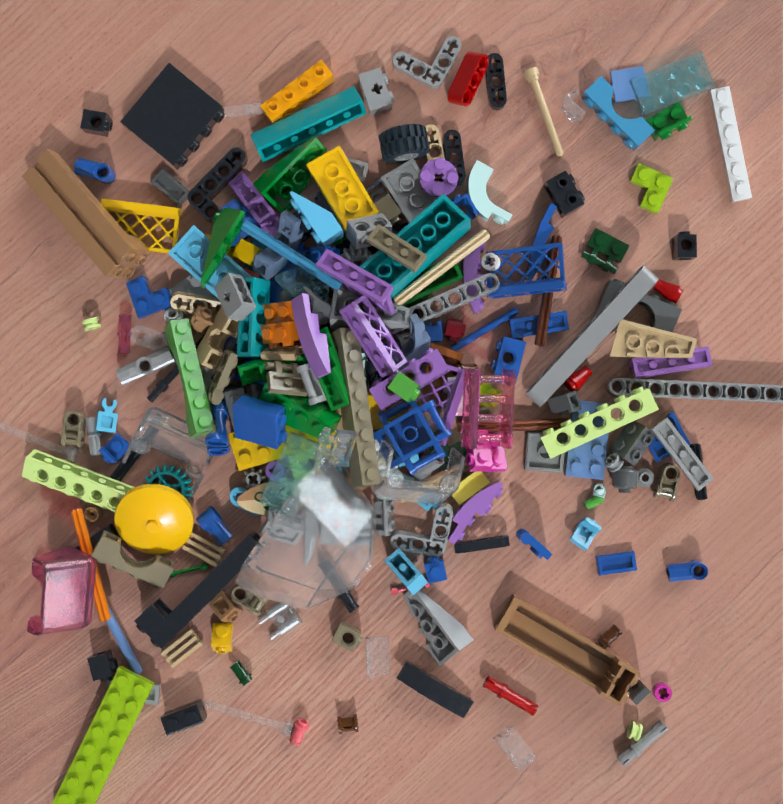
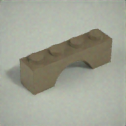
M105 530L102 532L91 557H94L99 563L111 565L117 571H125L137 580L143 579L152 587L164 588L174 570L173 561L158 554L146 561L133 560L124 553L121 537Z

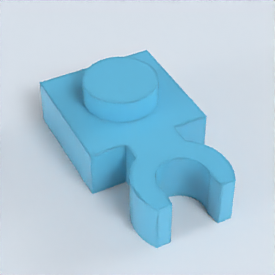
M106 398L101 400L100 405L103 412L97 411L94 431L116 432L118 414L112 413L113 409L117 406L116 400H112L110 407L106 405Z

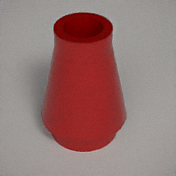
M661 279L658 280L653 288L665 299L673 303H677L684 291L680 288L681 286L662 281Z
M584 366L573 372L565 380L564 385L571 392L579 391L586 380L592 375V371L589 367Z

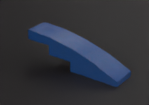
M552 203L548 206L539 223L532 246L545 245L546 240L554 229L553 226L548 224L557 209V206ZM532 251L529 254V260L535 263L541 254L538 251ZM545 257L540 261V263L537 265V267H540V266H541V264H542V262L544 261ZM529 262L527 264V272L533 266ZM535 268L528 276L531 280L535 276L538 269Z

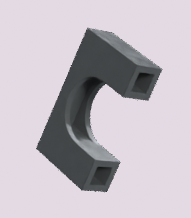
M613 279V281L610 280L606 283L592 319L624 286V282ZM645 294L638 304L645 307L651 319L650 327L673 332L682 309L678 308L677 304L671 301H666L665 303L659 300L660 297L654 294Z

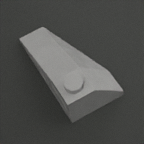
M340 287L338 290L334 289L329 318L330 328L333 332L339 328H350L339 311L360 298L343 287ZM361 301L358 305L363 312H366V308ZM393 303L395 312L391 316L372 305L387 329L408 327L409 308ZM370 320L371 326L376 329V323Z
M421 590L414 595L410 591L403 595L412 616L417 618L421 626L418 628L420 633L424 634L428 643L426 646L439 666L443 665L473 641V638L459 621Z

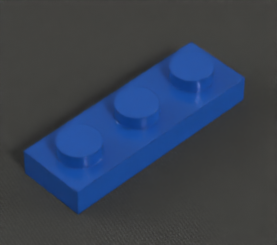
M566 311L550 313L547 333L569 330ZM539 315L510 319L511 338L536 335Z

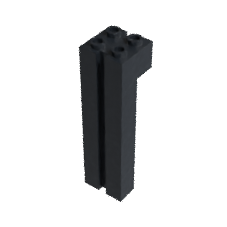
M253 531L173 611L159 598L134 621L137 624L136 627L150 637V641L154 646L163 649L267 543Z

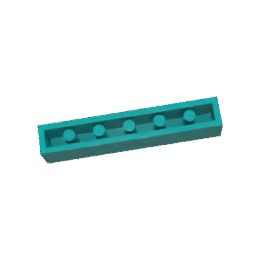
M355 86L258 130L250 134L262 161L265 162L307 142L314 136L318 137L367 113Z

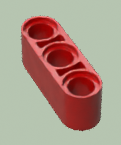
M471 51L466 53L447 94L449 103L465 107L471 104L489 65V58L486 54Z

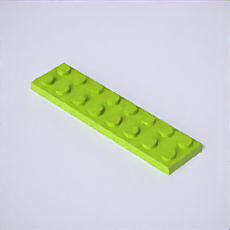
M123 666L118 668L52 802L53 804H96L155 682Z

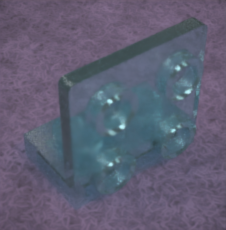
M298 266L275 276V281L292 299L302 294V288L307 286L318 293L325 301H328L329 286Z

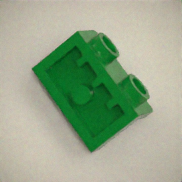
M678 102L647 118L645 121L655 130L651 134L654 141L660 138L663 141L671 137L672 132L676 130L681 132L688 128V124L693 118L692 116L687 117L682 105Z

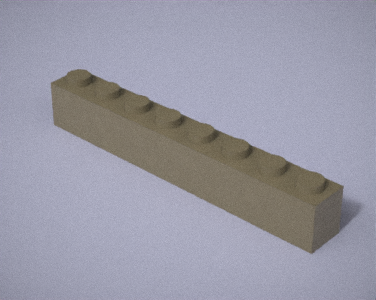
M339 328L330 334L335 347H338L339 361L350 402L349 405L341 408L351 484L352 488L368 487L380 484V476L361 347L350 328Z

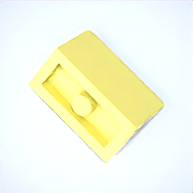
M470 472L447 490L456 502L461 505L490 482L483 472Z

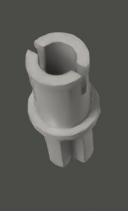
M96 417L85 418L86 438H88L90 455H100V436L102 435L99 434V431H94Z

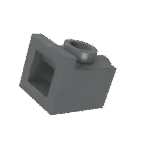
M576 391L548 399L549 410L552 414L559 412L561 416L582 409Z

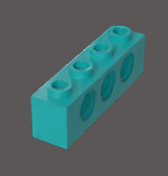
M249 277L244 278L256 308L242 321L238 320L237 355L238 357L258 359L261 358L260 353L268 348V344H263L260 325L266 324L263 304H269L270 281Z

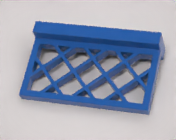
M562 242L486 252V254L494 253L503 258L499 268L492 274L496 275L498 272L505 279L495 292L487 295L491 299L567 291ZM558 248L559 255L554 261L546 256L550 249ZM532 251H538L541 254L535 263L527 258ZM513 253H518L522 256L516 265H513L508 260ZM544 257L551 262V265L545 272L537 267ZM489 258L487 265L493 266L491 258ZM525 259L533 265L526 274L518 269ZM506 262L514 267L507 276L499 271ZM554 265L560 269V278H551L547 275ZM537 268L543 274L538 280L533 281L528 276ZM517 270L523 275V278L518 283H513L509 278ZM488 278V288L494 287L493 278Z

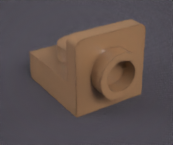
M197 306L189 320L191 328L205 334L209 326H212L214 323L215 313L208 308Z
M221 591L209 603V606L220 621L226 623L237 620L239 614L243 611L234 604L225 591Z

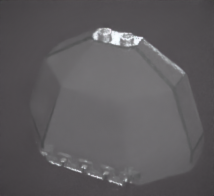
M328 453L317 461L292 492L293 498L288 497L281 510L286 515L279 511L274 517L270 527L275 531L267 528L258 542L264 547L262 548L256 544L243 563L235 583L248 593L308 610L349 591L352 587L356 589L362 580L359 577L363 571L367 573L373 563L370 561L374 554L376 511L360 488H352L351 477L347 469Z

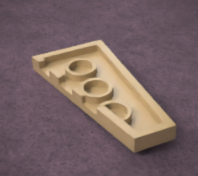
M622 319L618 323L609 357L692 358L697 339Z

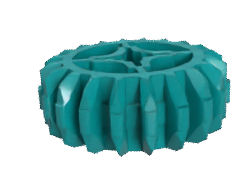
M164 464L163 470L160 466H157L156 472L154 470L149 471L151 477H144L148 483L141 484H154L159 478L160 481L158 482L160 485L170 488L175 486L173 489L176 491L182 488V495L186 499L187 497H193V494L188 493V490H193L194 487H188L187 484L191 483L192 479L185 480L188 473L185 472L181 475L182 468L180 467L175 471V465H171L169 469L168 465ZM164 474L174 476L179 482L176 484L170 483Z

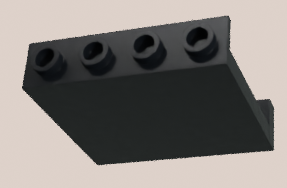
M168 63L120 122L178 170L187 163L189 155L199 149L203 138H207L212 133L213 126L223 120L225 110L216 100Z

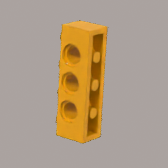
M321 59L261 104L262 112L271 124L290 116L334 83L332 72Z

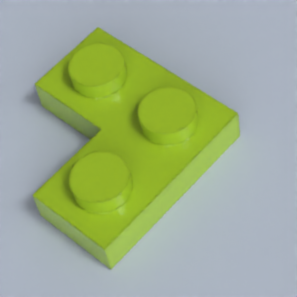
M638 163L630 182L646 189L639 207L658 214L674 178Z

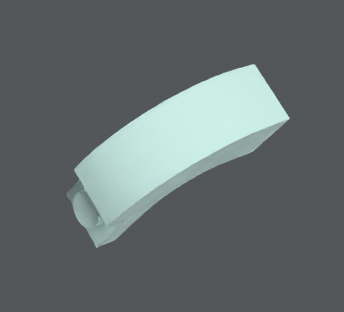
M477 160L468 179L467 194L478 210V216L482 220L487 222L491 216L496 223L507 225L512 214L494 205L486 193V184L494 169Z

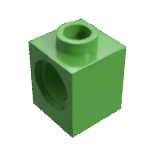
M400 371L388 386L391 391L408 403L411 400L415 401L421 393L419 391L421 387Z

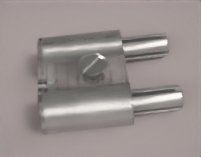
M285 597L268 608L266 614L257 619L259 624H263L270 619L277 629L269 634L271 640L281 634L285 635L302 623L296 608Z

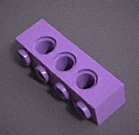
M431 348L422 354V358L410 360L405 364L406 367L404 369H397L388 374L389 378L384 381L379 379L372 384L373 387L369 391L382 411L403 400L396 393L389 394L387 391L388 386L399 371L404 375L412 373L414 375L413 381L421 388L450 371L438 349L433 350ZM425 363L431 365V370L428 373L421 372V366Z

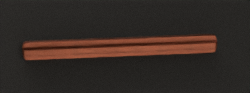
M553 235L550 244L562 242V237ZM553 248L549 251L548 257L552 261L559 255L558 248ZM549 260L547 262V268L551 265V262ZM555 265L547 274L551 278H556L557 267ZM553 292L542 293L534 342L537 346H544L546 342Z
M569 419L458 422L457 431L459 433H467L470 429L488 430V432L547 430L552 427L555 430L561 427L560 424Z

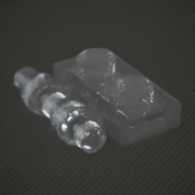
M324 427L318 437L319 444L314 450V461L321 462L322 458H327L328 465L347 466L357 439L356 431L337 429L335 435H330L331 429ZM326 445H331V448L326 449Z

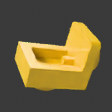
M213 623L211 647L216 653L226 654L227 652H232L233 623Z

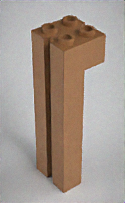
M46 149L38 157V163L35 166L31 165L22 175L23 179L105 276L123 280L130 278L134 274V267L145 263L150 252L137 237L126 234L57 152Z
M514 594L510 597L503 613L500 614L493 626L495 631L594 688L599 695L618 706L627 701L629 687L635 686L639 680L640 672L631 663Z

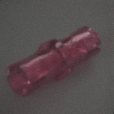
M120 314L119 331L117 332V336H119L118 353L129 354L130 337L133 335V332H131L132 315Z

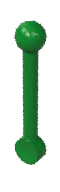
M203 562L199 566L178 571L173 570L170 577L174 578L178 574L199 569L206 570L208 563Z

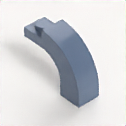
M288 210L281 212L279 229L275 238L296 251L303 236V231L299 229L301 220ZM267 247L255 255L253 270L264 279L269 280L280 272L289 260Z
M417 314L409 315L410 337L406 345L400 349L407 362L412 359L418 360L422 358V354L430 349L431 338L425 330L423 320H420ZM392 353V359L395 362V364H397L400 361L398 360L397 356ZM403 364L398 369L402 370L406 367V365Z

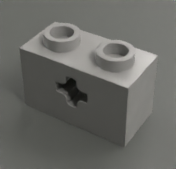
M381 68L358 74L359 83L370 116L392 110V103L395 101L392 91H388L386 87L389 84L386 73H382ZM374 89H378L380 94H377Z
M227 273L214 287L227 319L242 321L256 308L243 276Z

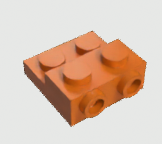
M291 301L263 304L266 324L260 325L263 344H269V348L281 346L280 343L283 346L294 345V341L299 340L294 321Z

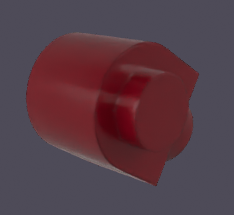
M448 317L443 337L448 338L447 341L459 343L460 336L465 334L466 324H463V320Z

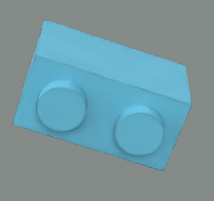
M399 548L384 560L413 595L428 583Z

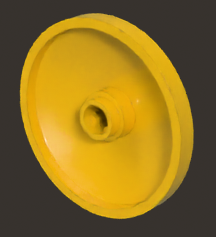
M145 484L129 490L120 499L115 511L114 522L120 537L132 548L148 554H165L180 548L189 539L194 525V513L188 500L175 489L160 484Z

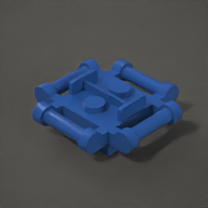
M404 400L389 410L378 413L384 426L373 433L374 440L377 439L389 461L390 469L404 462L410 474L414 475L418 469L438 458L442 459L446 456L439 442L451 436L452 432L446 428L435 408L434 400L420 407L416 400H411L410 403ZM410 406L413 408V410L389 422L390 417ZM427 410L441 433L435 436L423 414ZM385 434H388L400 456L397 459L384 437ZM434 446L436 451L415 463L411 462L410 458Z

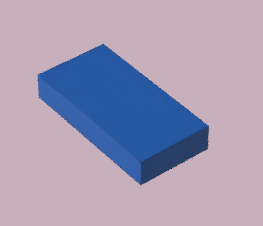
M633 550L595 556L599 576L637 570L635 552Z

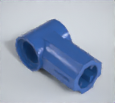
M78 158L75 161L74 173L76 175L98 180L104 184H111L116 178L115 171L105 163H97L83 158ZM108 170L107 175L102 177V172Z
M212 506L196 518L202 529L208 531L219 546H222L234 536L223 523L220 514Z
M698 560L667 564L666 568L669 582L691 579L703 580L708 575V568ZM696 566H701L700 573L694 574L693 569Z

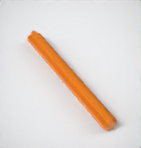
M77 508L71 511V516L98 617L103 622L109 620L111 615L96 560L94 557H91L93 548L84 514L81 508Z

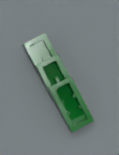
M325 327L320 329V333L327 334L331 373L318 378L331 411L349 405L350 402L339 357L329 329Z
M305 353L297 357L295 361L258 359L237 365L241 383L246 385L262 380L263 383L267 382L266 375L269 371L272 372V370L265 369L266 362L281 361L282 364L297 363L300 366L308 364Z

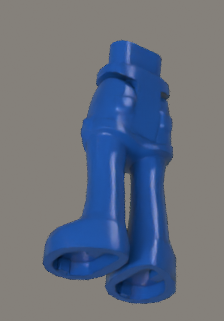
M225 396L219 405L212 404L211 411L213 420L216 422L215 433H209L205 436V444L208 445L207 453L212 456H223L230 450L226 430L229 411Z

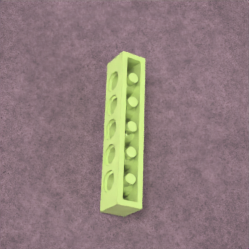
M641 386L633 390V394L628 397L622 395L613 399L615 403L611 405L604 403L597 406V411L591 414L587 411L578 415L579 419L572 422L569 419L560 424L561 427L556 430L552 427L543 431V436L540 438L550 459L659 410L649 388L643 389ZM631 400H636L639 403V407L635 411L629 408ZM613 408H618L621 411V415L617 419L611 417L610 413ZM596 416H600L603 419V424L600 427H595L592 423L593 418ZM578 424H582L585 427V432L582 435H577L574 431ZM561 432L567 434L568 439L565 443L557 441V435Z
M36 449L25 458L22 477L32 482L40 483L48 488L56 489L66 495L77 497L85 502L98 505L103 509L113 512L116 511L120 499L129 490L135 488Z

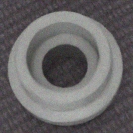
M647 468L637 470V485L640 487L650 486L654 481L652 471ZM644 474L648 477L646 481L642 480Z

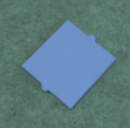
M643 66L610 71L615 103L649 97L646 85L648 80L645 79Z

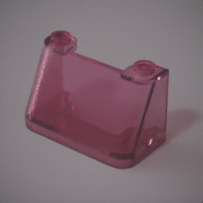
M65 546L33 558L32 574L37 580L43 582L41 615L29 618L27 632L38 636L82 629L88 626L92 620L96 575L95 559L90 554L70 546Z

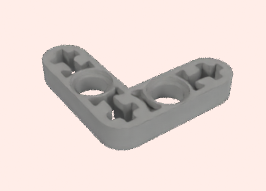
M455 36L448 37L432 66L405 52H398L393 57V67L400 73L431 89H438L442 86L460 52L461 41ZM454 42L456 43V48H453L449 55L447 54L449 51V44H452ZM404 58L406 64L398 65V60ZM441 58H445L449 61V65L441 67L438 61ZM415 66H421L423 68V73L421 75H415L413 73V68ZM426 71H429L426 80L423 79L426 76ZM435 75L438 76V81L432 83V79L430 77L434 78Z
M440 503L436 507L430 535L403 530L394 531L391 535L392 547L395 549L399 548L402 551L434 557L442 556L446 550L453 517L452 506L448 503ZM443 509L447 510L445 521L441 520ZM443 526L446 528V531L439 534L435 531V528ZM398 537H402L401 543L397 542ZM419 539L424 544L421 547H415L413 541ZM436 544H440L438 550L434 549Z

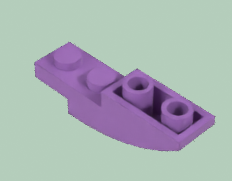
M485 242L463 258V284L483 276V274H477V271H481L482 260H479L480 252H484ZM470 286L467 293L469 296H474L477 294L478 289L476 286ZM479 298L468 303L473 314L477 315L479 310H483L484 299Z
M497 481L485 486L457 509L452 517V520L457 524L448 536L449 542L455 544L456 541L460 542L465 535L464 529L467 525L471 526L476 518L474 516L475 512L480 516H483L484 513L486 515L489 513L493 506L491 502L495 497L498 498L503 491V488H501L503 484Z

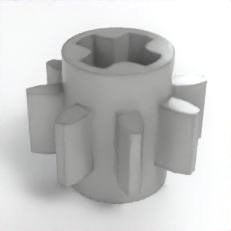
M252 467L251 473L248 471L244 472L247 476L242 482L248 484L246 489L261 484L262 480L267 478L261 475L262 469L257 472ZM257 475L258 482L252 483L250 476Z

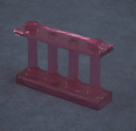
M464 368L461 447L477 449L478 442H499V447L512 449L516 370L502 369V375H481V369ZM501 383V395H480V384ZM500 403V414H479V404ZM479 422H500L499 434H478Z

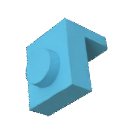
M585 517L578 522L569 541L585 551L602 527L595 520Z

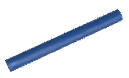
M514 307L459 340V343L451 345V350L457 351L518 315V310Z

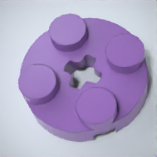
M443 158L428 161L423 166L419 176L421 189L430 197H440L443 193L449 196L454 191L458 181L455 167ZM436 174L443 176L442 183L434 181Z

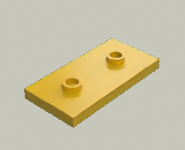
M340 145L306 164L345 233L347 230V220L379 214Z

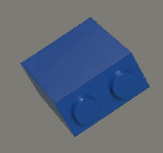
M244 395L232 405L235 438L273 449H278L286 441L288 434L285 424L287 420L285 406Z

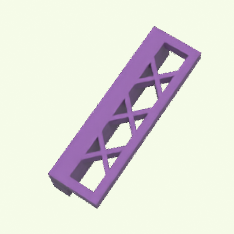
M361 296L339 311L381 377L394 372L407 362V359L367 296ZM361 301L366 308V312H363L358 305ZM370 320L376 323V329L371 326ZM381 337L386 339L387 346L383 345ZM392 353L395 354L398 360L400 361L397 364H395V362L392 359Z
M707 346L695 348L692 358H632L628 363V368L633 370L634 379L706 368L711 367L713 364L709 347Z

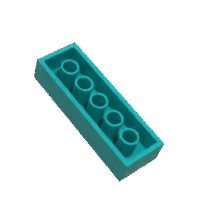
M443 193L396 234L427 255L426 260L416 273L380 250L365 261L360 268L392 285L394 288L390 294L392 299L471 229V220Z

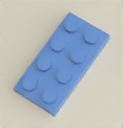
M580 401L582 409L571 413V421L578 420V415L589 411L591 414L597 411L596 407L604 403ZM596 416L593 418L592 423L595 427H600L603 424V419L600 416ZM578 424L574 431L577 435H582L585 432V427L582 424ZM609 433L567 451L564 476L604 480V461L606 459Z

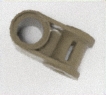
M75 410L69 411L64 415L63 431L61 434L62 446L67 444L77 445L79 448L84 446L86 415L84 412ZM74 414L78 416L77 424H74L72 422V416Z
M665 463L659 468L657 481L653 489L654 498L662 497L674 502L681 473L677 466ZM672 468L673 475L667 478L666 471Z
M245 583L236 584L231 593L234 602L256 616H260V610L265 602L270 600L268 596ZM243 589L246 595L239 597L236 594V590Z

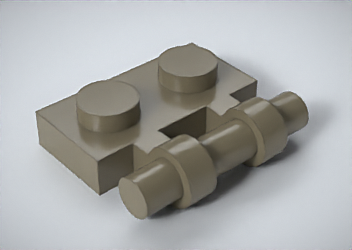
M281 361L266 362L265 369L272 370V372L269 371L266 375L268 393L306 397L305 385L296 369L300 365L297 363L282 364Z

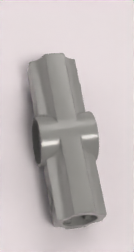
M166 347L117 369L116 375L121 384L126 385L141 377L151 375L155 371L175 363L176 360L171 349ZM145 361L150 363V368L147 371H144L142 368Z

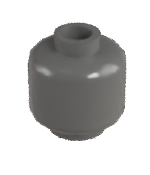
M622 465L618 471L612 472V486L619 489L620 493H630V489L637 487V470L633 469L632 465Z

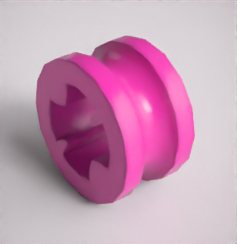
M657 683L653 687V695L660 702H667L672 697V690L665 683ZM664 688L666 694L665 696L662 694V697H660L658 691Z

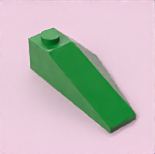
M314 136L267 169L253 185L280 212L290 211L293 208L289 201L292 199L290 192L293 191L300 195L304 187H307L310 182L311 174L306 164L325 154L327 149Z
M223 208L221 213L217 212L212 220L214 224L201 278V288L204 289L240 233L245 218L244 211Z

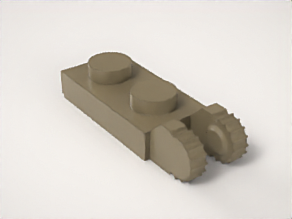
M228 349L224 351L208 390L207 398L214 405H219L222 402L221 400L224 398L222 391L224 387L228 386L230 381L229 375L238 362V355Z

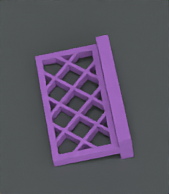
M328 249L325 250L316 263L318 269L343 282L341 287L358 297L365 295L372 305L391 316L394 314L395 309L390 297L394 290L392 285Z
M428 363L423 364L422 373H427ZM447 364L450 370L458 372L456 379L447 383L443 375L442 378L446 385L435 390L431 382L430 385L433 391L424 396L420 393L421 397L416 399V401L422 399L425 404L424 398L435 393L439 401L435 408L441 405L444 411L441 419L446 428L451 431L470 371ZM454 383L453 388H452V391H451L449 385H451V384ZM447 387L450 397L441 402L437 391ZM446 402H448V403H447V406H446V409H445L444 406H443V404L446 403ZM410 406L407 412L413 410V408ZM448 438L440 441V445L446 446Z

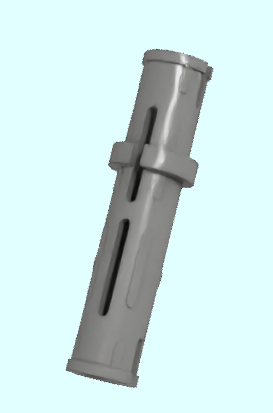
M659 720L638 741L631 742L629 747L617 756L618 760L625 767L634 758L640 757L641 753L669 729Z

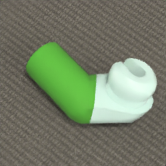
M596 484L592 497L584 501L587 510L604 501L606 488L603 484Z

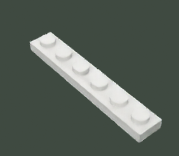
M730 87L711 89L708 93L731 203L750 199L752 194Z

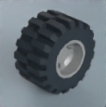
M399 125L389 128L379 135L382 159L385 162L403 163L410 159L422 158L430 152L426 127L423 125Z

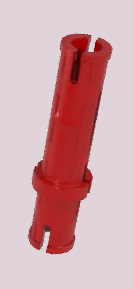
M487 676L484 681L485 683H483L484 688L497 694L498 698L509 701L531 716L537 712L535 708H538V704L511 690L507 684H501Z

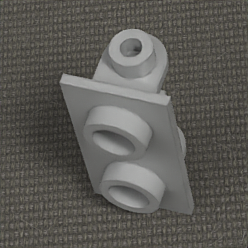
M392 496L376 497L374 512L375 514H381V518H375V532H377V536L392 535L395 530Z

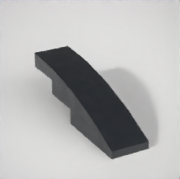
M407 661L396 677L418 693L462 718L466 716L474 703L471 698L457 692L453 687L440 681L436 676Z

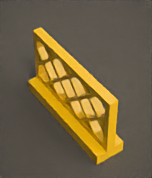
M101 198L103 207L107 211L115 212L119 217L116 222L122 221L128 228L125 231L126 234L131 232L141 242L148 234L151 235L155 243L150 247H146L148 251L169 253L171 249H165L160 243L167 236L173 242L172 248L178 243L182 208ZM129 214H134L139 221L130 227L124 218ZM148 216H152L157 222L151 229L143 222ZM168 218L175 219L174 228L168 232L162 223ZM141 223L147 232L139 238L133 229ZM160 225L166 234L158 240L152 231Z

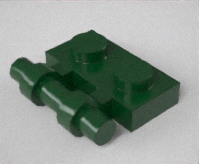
M595 228L586 245L593 250L591 253L584 250L581 257L586 259L587 263L591 265L594 263L601 267L603 271L615 274L618 267L612 265L613 260L621 263L630 245ZM600 253L608 258L604 261L597 257V254Z

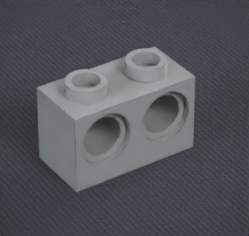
M383 213L347 220L346 237L356 250L370 247L373 245L367 242V237L374 228L380 224L392 232V224Z

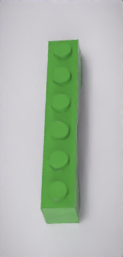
M189 318L171 320L164 329L168 346L176 360L182 381L190 438L204 436L213 432L215 428Z

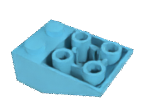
M293 191L290 192L292 199L289 201L297 214L301 212L302 222L308 230H313L311 234L318 246H330L344 237L343 229L331 212Z

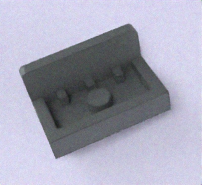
M633 421L625 426L609 450L612 453H617L619 457L635 466L655 438V435L645 425Z

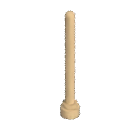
M533 67L524 71L523 75L525 80L531 83L555 153L558 157H561L564 152L538 82L540 73L537 67Z

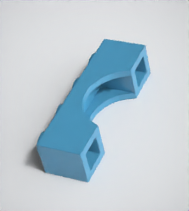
M600 76L583 93L581 97L583 103L596 112L599 120L605 121L610 126L609 128L613 134L619 135L623 139V143L627 148H632L635 151L655 130L642 117L625 119L619 116L612 106L614 88Z

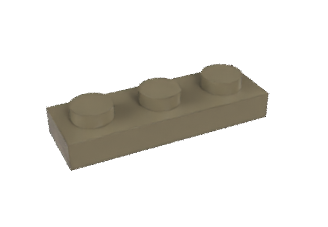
M380 224L367 237L368 243L416 273L427 258L425 253Z

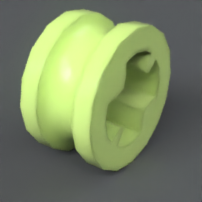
M99 317L83 320L82 324L85 325L84 331L100 328L101 324H98Z
M631 721L627 729V738L631 739L633 737L635 741H638L642 734V724L636 725L634 721Z

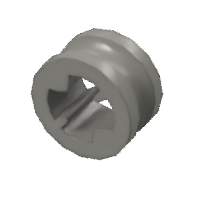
M612 453L605 459L604 466L610 472H616L622 467L624 461L622 458H619L617 453Z

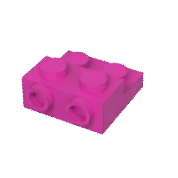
M470 429L464 435L463 444L466 447V463L469 466V471L505 472L508 469L502 433H488V430Z

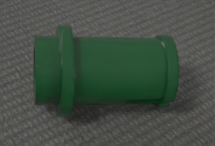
M240 660L229 667L239 679V684L242 683L244 686L253 679L251 677L252 674L248 673Z

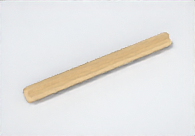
M481 230L393 298L394 302L397 305H403L490 238L487 230Z

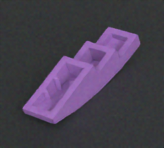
M240 173L228 184L263 230L276 237L280 219L245 173Z
M302 293L291 300L294 321L307 361L315 377L321 378L331 373L327 334L320 333L318 314L311 313L309 294Z

